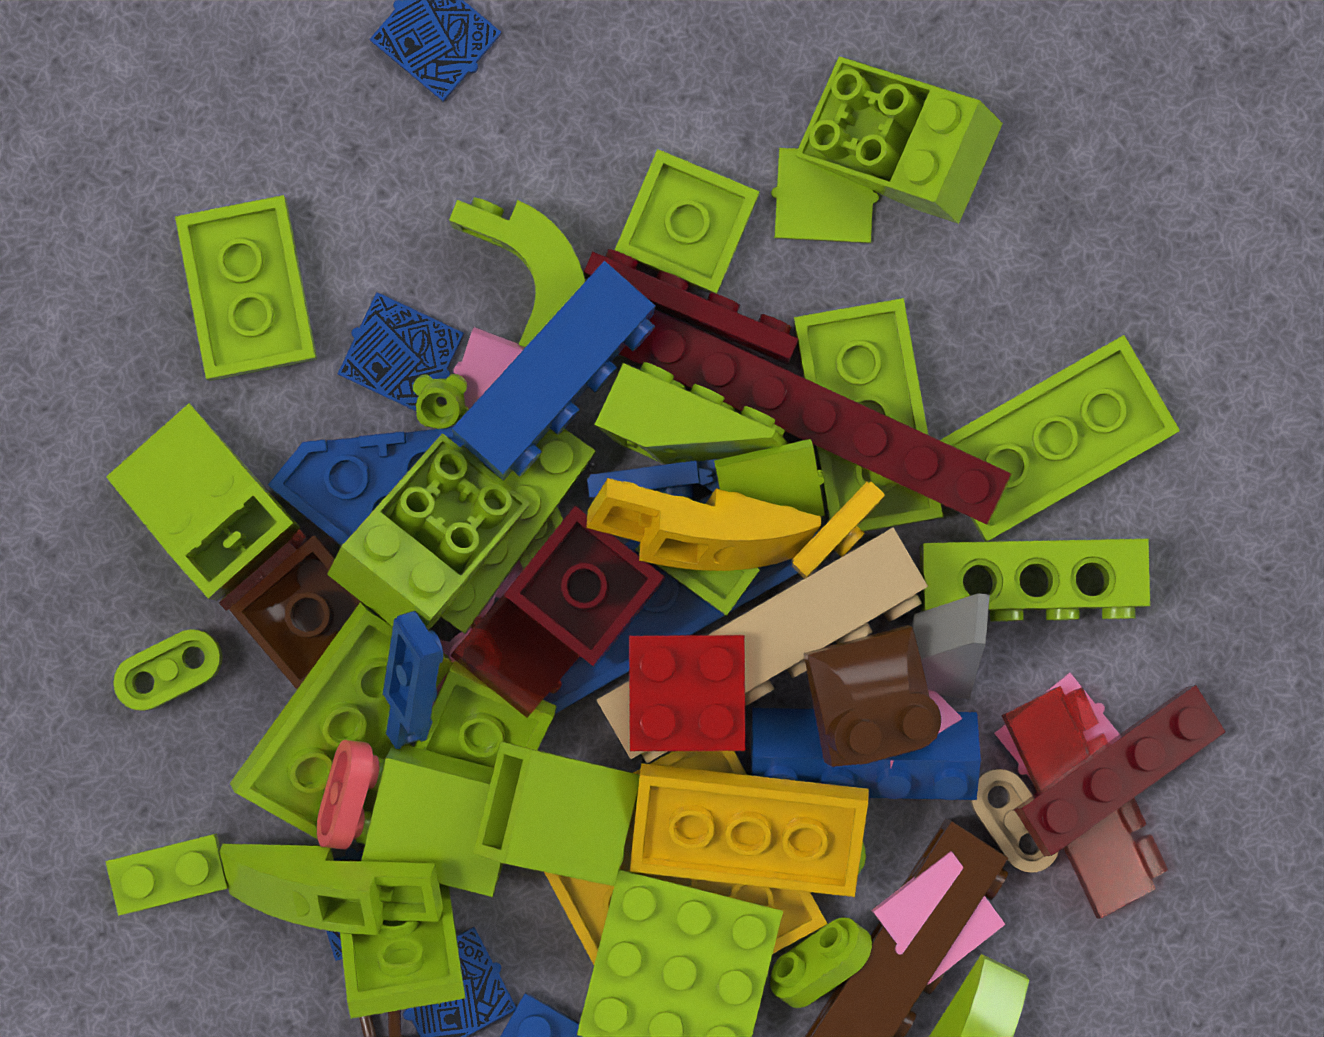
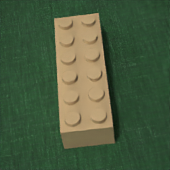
M893 527L709 635H745L746 706L774 690L769 679L787 669L791 677L795 678L807 671L804 653L821 649L834 641L840 644L865 637L873 632L867 622L884 613L888 622L922 604L916 593L925 589L928 585ZM629 681L597 699L599 706L630 759L641 754L646 763H649L668 752L630 751Z

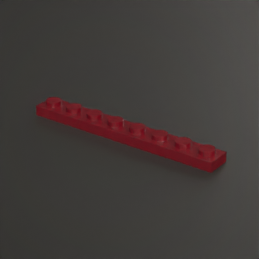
M654 310V315L649 320L655 325V328L635 351L625 346L619 353V355L641 365L643 362L655 365L674 375L673 380L692 388L694 384L710 389L725 398L723 402L740 411L743 410L744 406L758 410L775 419L774 424L786 432L803 440L811 439L812 444L986 525H989L1012 476L1011 473L657 310Z

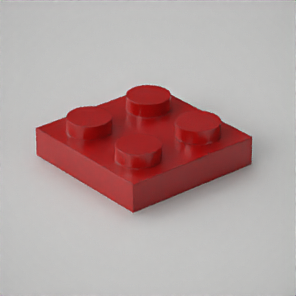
M745 635L629 636L630 751H745Z

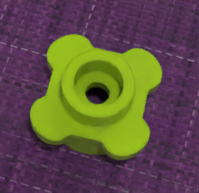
M451 374L447 379H433L429 375L419 376L413 384V391L419 396L416 401L418 421L426 427L444 429L455 425L469 410L465 405L464 393L468 387L466 380L458 374ZM444 397L447 403L442 405L437 401V398Z

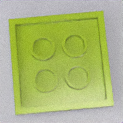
M619 869L577 1035L582 1037H752L783 910Z

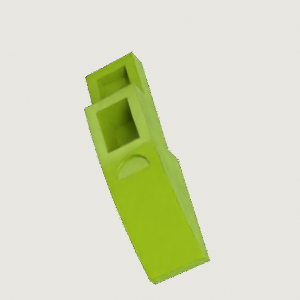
M222 844L220 848L229 894L256 910L294 924L341 933L378 935L383 920L438 922L443 909L435 863L334 861L331 848L307 845Z
M981 954L929 1037H1013L1024 1005L1029 984L1028 977Z

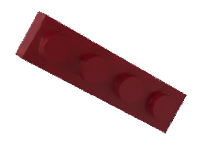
M608 249L605 256L592 251L584 270L585 279H588L606 261L655 305V309L782 363L789 364L798 338L789 335L792 327L787 323L765 314H761L758 321L738 313L740 304L716 293L710 292L706 300L687 292L689 283L670 273L659 271L656 278L636 270L638 261L618 251Z
M1196 685L1188 686L1020 804L1014 811L1043 856H1053L1226 731Z

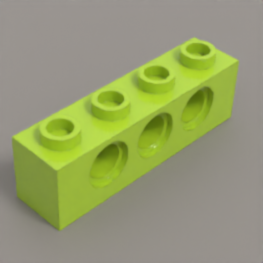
M1148 539L923 543L919 546L920 574L928 587L920 591L921 612L971 596L967 593L963 584L964 575L971 567H981L988 571L992 577L993 586L989 593L988 609L990 611V622L1024 621V610H1046V620L1048 621L1080 620V609H1102V619H1136L1135 608L1150 606ZM1083 565L1095 566L1103 575V588L1096 596L1085 595L1077 587L1076 574ZM1027 566L1039 567L1047 575L1048 587L1040 597L1027 595L1020 586V574Z

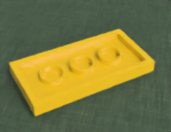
M641 763L630 872L855 897L869 801V789Z

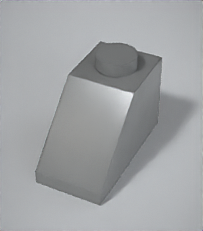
M978 593L914 614L912 627L928 690L936 691L939 695L970 699L986 644L990 595Z

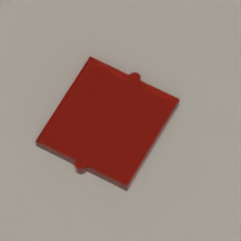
M300 529L294 532L226 593L219 602L225 611L230 609L297 550L306 538Z
M504 594L483 618L480 616L475 617L471 623V632L450 655L526 718L533 713L549 693L555 694L562 686L561 678L580 657V655L504 596Z

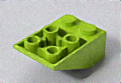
M839 56L795 156L870 188L876 193L915 210L959 224L1003 123L978 99ZM806 149H816L823 156L832 160L843 159L849 154L854 155L874 176L805 154L804 152Z
M643 362L640 370L625 363L622 364L594 424L617 444L664 465L696 460L721 459L789 444L782 437L785 430L775 425V419L748 406H744L741 414L734 412V407L723 402L725 399L723 396L697 384L693 385L690 392L684 390V385L673 380L674 375L647 362Z
M190 403L106 476L172 559L204 595L211 600L218 601L300 528L295 520Z
M442 433L341 546L327 575L391 626H393L394 619L397 616L416 611L429 631L531 503Z

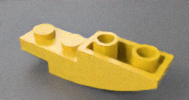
M607 478L590 505L587 515V528L640 542L639 561L667 567L706 571L753 569L792 559L808 544L821 526V516L802 512L790 506H780L746 497L738 492H728L716 488L706 504L692 501L684 496H673L640 487L632 482H621Z

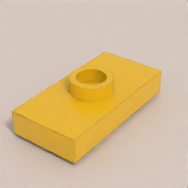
M866 482L792 559V567L805 579L833 551L843 557L863 537L865 533L858 525L884 499L885 494L873 482Z

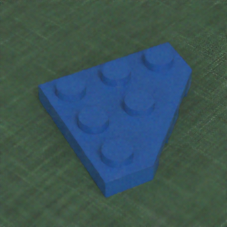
M453 426L444 429L414 432L403 431L365 435L356 438L302 442L269 482L268 486L342 546L442 433L459 447L462 444L453 437Z

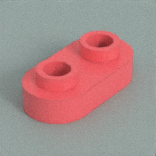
M343 740L336 750L317 819V838L321 847L346 850L352 841L362 834L365 821L363 805L368 789L375 787L379 776V759L376 755H373L369 743Z

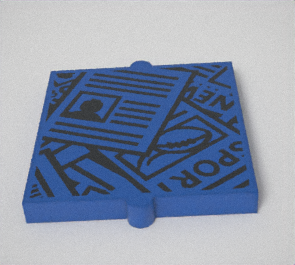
M396 0L393 4L395 10L369 40L444 102L468 73L473 74L477 72V62L500 37L502 32L464 0Z
M376 292L360 328L356 327L351 332L354 340L337 374L416 411V401L419 396L413 391L415 380L421 375H429L433 379H447L450 375L447 369L464 333Z
M475 927L457 935L465 999L414 1007L403 1011V1018L412 1021L419 1037H467L516 1009L499 975L501 965L497 962H492Z

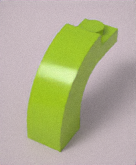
M474 197L470 205L457 200L449 219L452 228L513 253L527 266L533 276L535 283L534 307L519 342L520 346L526 347L584 284L585 279L580 262L564 234L552 221L533 207L517 200L512 215L507 220L502 218L504 209L491 202Z

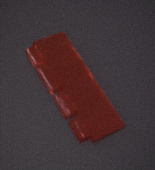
M1061 686L1055 687L1001 715L1037 792L1108 743L1104 733H1100L1087 740L1085 739L1083 731L1099 724V721L1083 687L1064 694ZM1135 798L1128 801L1064 847L1097 919H1101L1155 890L1156 887L1152 879L1168 871L1152 834L1142 836L1133 841L1130 833L1147 825Z

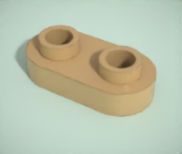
M1003 769L986 771L979 776L977 800H970L973 811L1001 853L1008 858L1007 861L1013 867L1030 873L1048 868L1055 861L1058 852L1053 856L1044 857L1039 848L1033 854H1024L1019 847L1020 838L1029 832L1014 809L1032 797V794L1021 778L1013 772ZM995 786L1003 787L1008 794L1006 804L1000 808H994L988 801V793Z

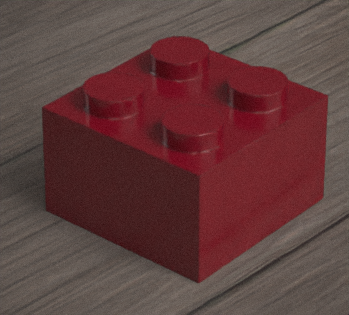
M574 506L504 593V596L593 667H596L662 585L665 577L647 562L639 561V556L612 534L587 528V514L577 506Z

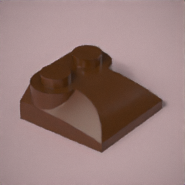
M312 536L228 608L296 689L302 684L361 602L327 575L335 557L316 536Z
M908 625L804 653L824 763L832 767L868 764L922 749L937 738L941 727V713L938 705L929 697L922 661L912 626Z

